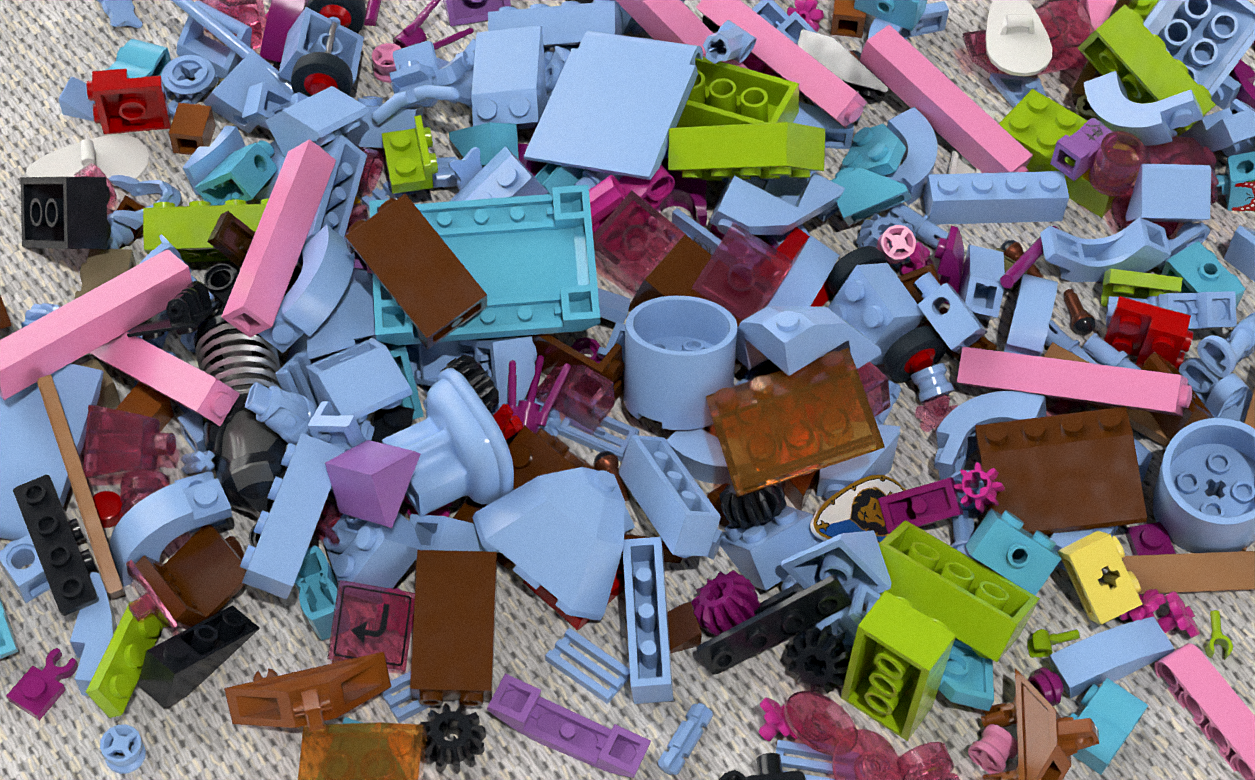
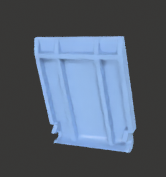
M587 31L579 48H572L527 147L524 158L526 160L651 180L660 168L669 146V128L677 127L698 76L695 58L703 60L701 46Z
M70 363L52 373L51 376L80 457L100 396L104 372ZM37 382L6 400L0 397V538L12 541L21 539L29 534L13 493L15 487L43 475H49L63 507L71 485Z

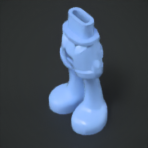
M1255 312L1240 321L1225 339L1214 335L1206 336L1198 343L1197 351L1200 358H1189L1180 365L1179 372L1188 379V383L1194 391L1201 393L1211 392L1220 380L1233 372L1236 363L1255 351Z
M255 382L249 390L245 403V408L256 413V420L264 422L266 426L279 434L287 443L296 445L301 433L311 436L308 424L317 410L311 399L294 392L281 390L274 385L267 388Z

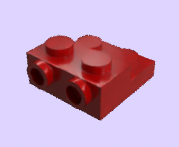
M127 69L92 71V80L86 83L89 101H95V104H93L94 121L96 124L101 123L104 134L170 129L171 116L161 76L129 78Z
M1119 296L1104 341L1119 352L1123 350L1128 355L1136 356L1135 365L1139 368H1142L1148 357L1156 352L1179 370L1180 365L1183 363L1185 352L1189 351L1194 331L1188 330L1191 315Z

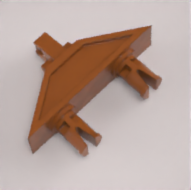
M347 650L346 656L356 657L352 651ZM383 651L343 660L341 657L334 655L331 664L279 676L273 669L268 668L267 677L263 678L258 670L253 677V682L227 687L224 690L232 724L288 728L308 725L309 732L325 729L324 721L338 718L391 687Z
M1015 668L1016 696L1014 701L992 705L989 711L982 710L985 715L981 717L984 728L990 724L998 725L1002 728L1017 724L1018 765L1013 771L984 774L982 777L984 780H1063L1072 765L1071 755L1077 753V750L1100 743L1099 730L1091 718L1076 720L1073 717L1061 718L1056 709Z

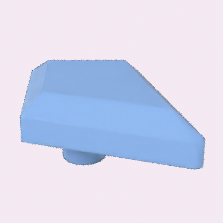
M998 73L990 74L989 80L1013 108L1031 89L1046 96L1039 78Z

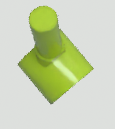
M1213 610L1210 612L1211 640L1206 645L1205 651L1207 656L1211 658L1215 652L1214 644H1218L1224 649L1225 660L1231 654L1233 644L1222 633L1220 611Z
M1037 630L1027 643L1030 657H1049L1053 653L1051 645L1079 639V631L1072 630L1058 634H1049L1047 630Z

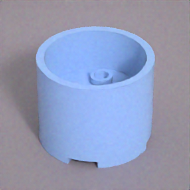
M692 296L658 297L645 301L631 310L626 318L623 401L627 410L637 419L645 416L662 422V429L693 430L715 424L716 417L726 411V409H731L733 402L738 329L734 316L717 303Z
M1209 418L1191 423L1172 438L1164 453L1155 484L1152 510L1156 522H1161L1174 544L1194 553L1238 552L1245 547L1248 548L1255 541V429L1237 420Z

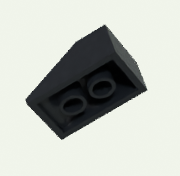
M20 177L22 247L58 249L108 248V240L111 234V227L107 220V204L110 200V190L107 186L106 177Z

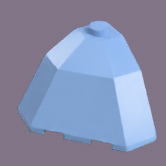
M816 173L811 175L805 185L788 176H780V179H767L766 182L756 177H751V180H742L734 176L732 180L727 178L711 215L710 223L717 226L721 233L730 237H735L737 234L783 235L834 206L845 188Z
M354 267L348 286L336 307L311 336L307 335V354L309 360L325 359L371 338L377 340L375 335L372 273H367L365 269Z
M767 306L741 321L737 329L736 359L748 369L753 368L766 359H770L788 376L798 370H803L829 353L852 372L882 354L881 348L827 307Z
M532 336L438 342L428 350L423 343L406 345L416 386L422 384L426 395L431 386L438 381L440 371L446 367L447 363L455 358L458 359L462 355L474 357L481 364L482 368L488 372V376L494 382V386L499 393V403L492 407L493 410L490 411L492 416L502 404H508L509 362L511 360L516 362V406H518L519 400L525 399L535 375L537 351ZM426 400L423 401V406H424L425 410H426Z
M579 467L540 475L474 514L472 518L481 545L489 552H500L516 564L513 569L516 574L535 589L542 585L557 598L558 601L555 605L567 615L598 621L602 619L624 547L625 500L614 474L604 470L598 471Z

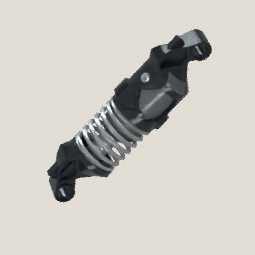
M222 263L212 266L204 275V283L208 291L214 295L213 300L221 301L222 304L219 306L218 312L199 327L193 339L199 369L209 375H215V378L220 379L221 382L240 393L222 425L219 426L207 419L203 427L206 451L210 450L215 455L212 461L215 464L216 477L219 479L230 506L250 512L259 518L262 510L270 513L274 501L267 497L275 477L284 478L288 467L280 464L289 443L266 426L264 422L256 420V413L245 408V403L249 390L255 382L267 388L274 385L281 389L275 375L280 369L277 348L259 334L249 338L221 317L239 274L230 265ZM263 365L268 366L266 369L261 368ZM256 524L249 533V542L254 547L257 546L261 536L254 533Z

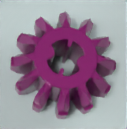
M735 570L727 574L720 571L716 578L713 580L707 579V584L704 587L696 589L698 596L691 602L694 607L693 613L702 628L717 636L755 616L754 611L760 606L758 594L755 591L756 588L749 579H746L744 575L738 574Z

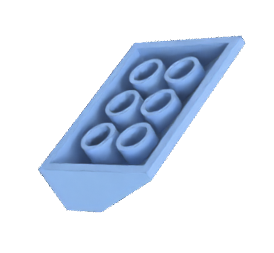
M1159 0L1143 20L1144 26L1152 34L1158 35L1164 41L1166 50L1174 59H1178L1186 65L1191 78L1197 84L1203 85L1210 92L1211 97L1255 41V6L1248 0Z

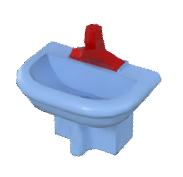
M447 368L441 371L438 381L429 389L426 398L425 420L382 439L383 444L412 450L421 454L405 493L420 517L463 496H469L474 502L480 504H491L514 490L513 459L506 440L523 429L522 422L517 415L512 416L514 412L508 404H502L492 416L471 384L454 368Z

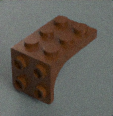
M524 425L523 429L508 446L513 459L514 490L540 475L579 467L597 470L586 460L569 451L570 447L556 436L550 435L541 427L535 432ZM469 497L453 518L474 524L472 518L474 514L489 504L474 502ZM497 552V561L503 567L509 568L513 562L502 553Z

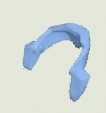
M113 175L109 178L112 184L130 192L132 196L159 193L161 198L157 202H172L175 204V207L179 205L181 200L180 191L161 180L140 182L135 178L124 175ZM143 209L135 212L115 210L113 218L137 230L143 225Z

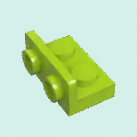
M421 115L414 116V129L381 133L392 194L433 188L432 174L438 173V164L435 152L429 153L428 148L433 147L430 127H423Z
M1109 269L1104 272L1100 304L1103 307H1107L1109 296L1146 299L1150 296H1159V294L1181 292L1183 278Z

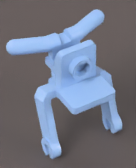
M424 41L394 51L393 59L396 71L389 74L392 81L390 84L395 95L372 113V120L375 123H382L399 108L406 105H419L430 108L438 100H457L459 97L458 89L444 85L457 81L465 72L471 71V63H466L467 53L464 51L456 54V57L445 67L439 68L431 41Z

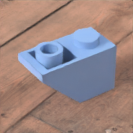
M968 245L958 295L978 319L990 321L999 316L1004 287L1000 283V278L1005 274L1004 252Z
M417 514L410 515L409 522L412 523L423 550L489 552L481 545L475 524L446 516L423 515L420 517Z

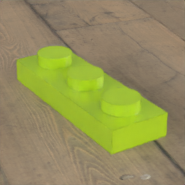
M142 600L129 602L86 690L90 698L109 718L123 714L139 680L146 652L155 646L164 626Z

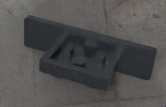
M43 475L15 487L13 493L61 615L66 616L97 603L99 597L90 577L91 572L98 570L89 548L82 551L79 541L84 540L85 536L77 518L69 520L50 476Z
M831 575L805 590L797 583L761 602L759 608L754 611L755 616L698 645V655L713 675L720 674L851 605L852 601L836 575Z

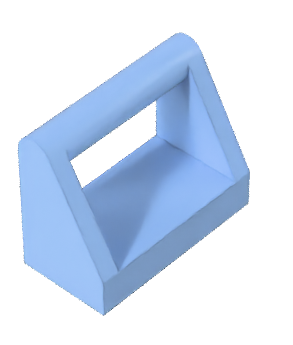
M200 0L195 1L198 6L225 28L237 34L241 41L249 47L251 46L252 28ZM190 15L188 16L177 42L176 54L178 56L197 55L204 57L212 63L215 74L218 77L226 78L243 58L230 48L205 36L204 27Z

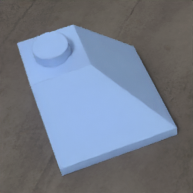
M825 420L818 453L820 466L817 476L816 496L828 499L857 480L871 475H886L889 473L900 435V426Z

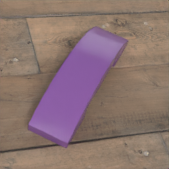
M506 673L504 674L487 707L489 712L539 744L603 771L631 778L635 777L651 740L614 724L612 729H609L540 697V689Z

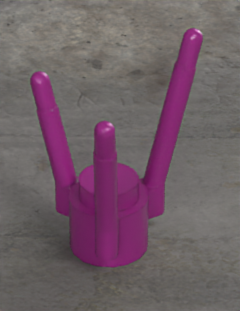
M431 0L413 22L393 38V44L405 48L427 41L426 34L420 26L441 0ZM468 28L434 42V50L473 33L474 29Z
M542 355L537 357L535 375L529 387L526 401L519 400L518 406H516V362L514 360L509 362L508 405L514 412L512 416L517 415L523 427L525 425L535 432L538 431L540 426L546 427L548 414L571 369L569 364L563 366L541 412H539L541 405L534 402L544 362Z

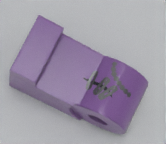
M1092 118L1070 137L1065 135L1057 141L1050 164L1075 181L1100 161V158L1113 146L1117 135L1098 120ZM1070 156L1076 160L1074 167L1065 162L1066 157Z

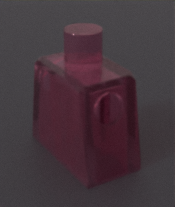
M88 405L84 457L86 478L107 481L154 473L157 469L158 456H172L175 453V435L173 433H159L160 422L158 419Z

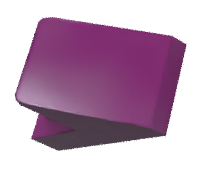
M949 477L878 498L888 533L890 534L905 520L918 528L932 526L933 523L963 515L959 496L954 488V479Z

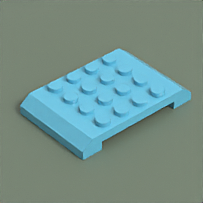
M588 185L552 187V194L414 204L487 294V307L439 342L577 332L600 324ZM388 199L369 201L370 218L378 213L379 207ZM373 274L375 335L377 341L393 345L422 343L419 340L416 326Z

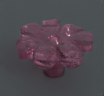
M946 395L928 401L925 400L922 403L923 406L916 408L915 417L922 419L920 428L923 431L929 432L935 428L936 433L943 419L958 405L949 406L950 397Z

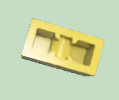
M1096 531L1058 550V554L1083 608L1091 621L1102 625L1142 605L1138 592L1141 591L1140 584L1133 572L1127 571L1122 561V558L1125 557L1124 549L1115 536L1111 537V534ZM1102 568L1108 570V572L1104 575L1101 570ZM1102 576L1105 581L1104 583L1098 581Z

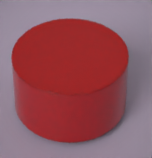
M102 491L93 496L102 527L110 528L116 526L125 515V508L121 497L112 491Z

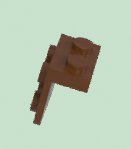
M209 524L203 526L165 564L145 555L135 564L136 571L142 577L139 581L140 585L148 594L160 599L163 604L160 608L163 615L173 624L175 622L176 625L183 623L190 627L215 615L245 585L242 581L247 571L240 567L242 560L219 531Z

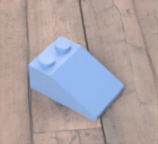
M542 26L476 33L471 90L473 126L492 122L517 124V130L537 127L547 105Z

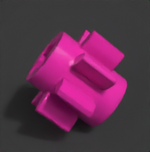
M976 462L974 470L969 472L963 469L960 470L963 476L962 484H956L954 488L957 492L966 494L960 501L964 507H968L974 502L976 509L983 513L985 505L990 503L995 506L999 505L996 500L997 492L1005 490V487L1000 482H993L999 474L995 468H991L985 473L981 464ZM979 481H983L987 487H982L980 494L976 495L972 488H978Z

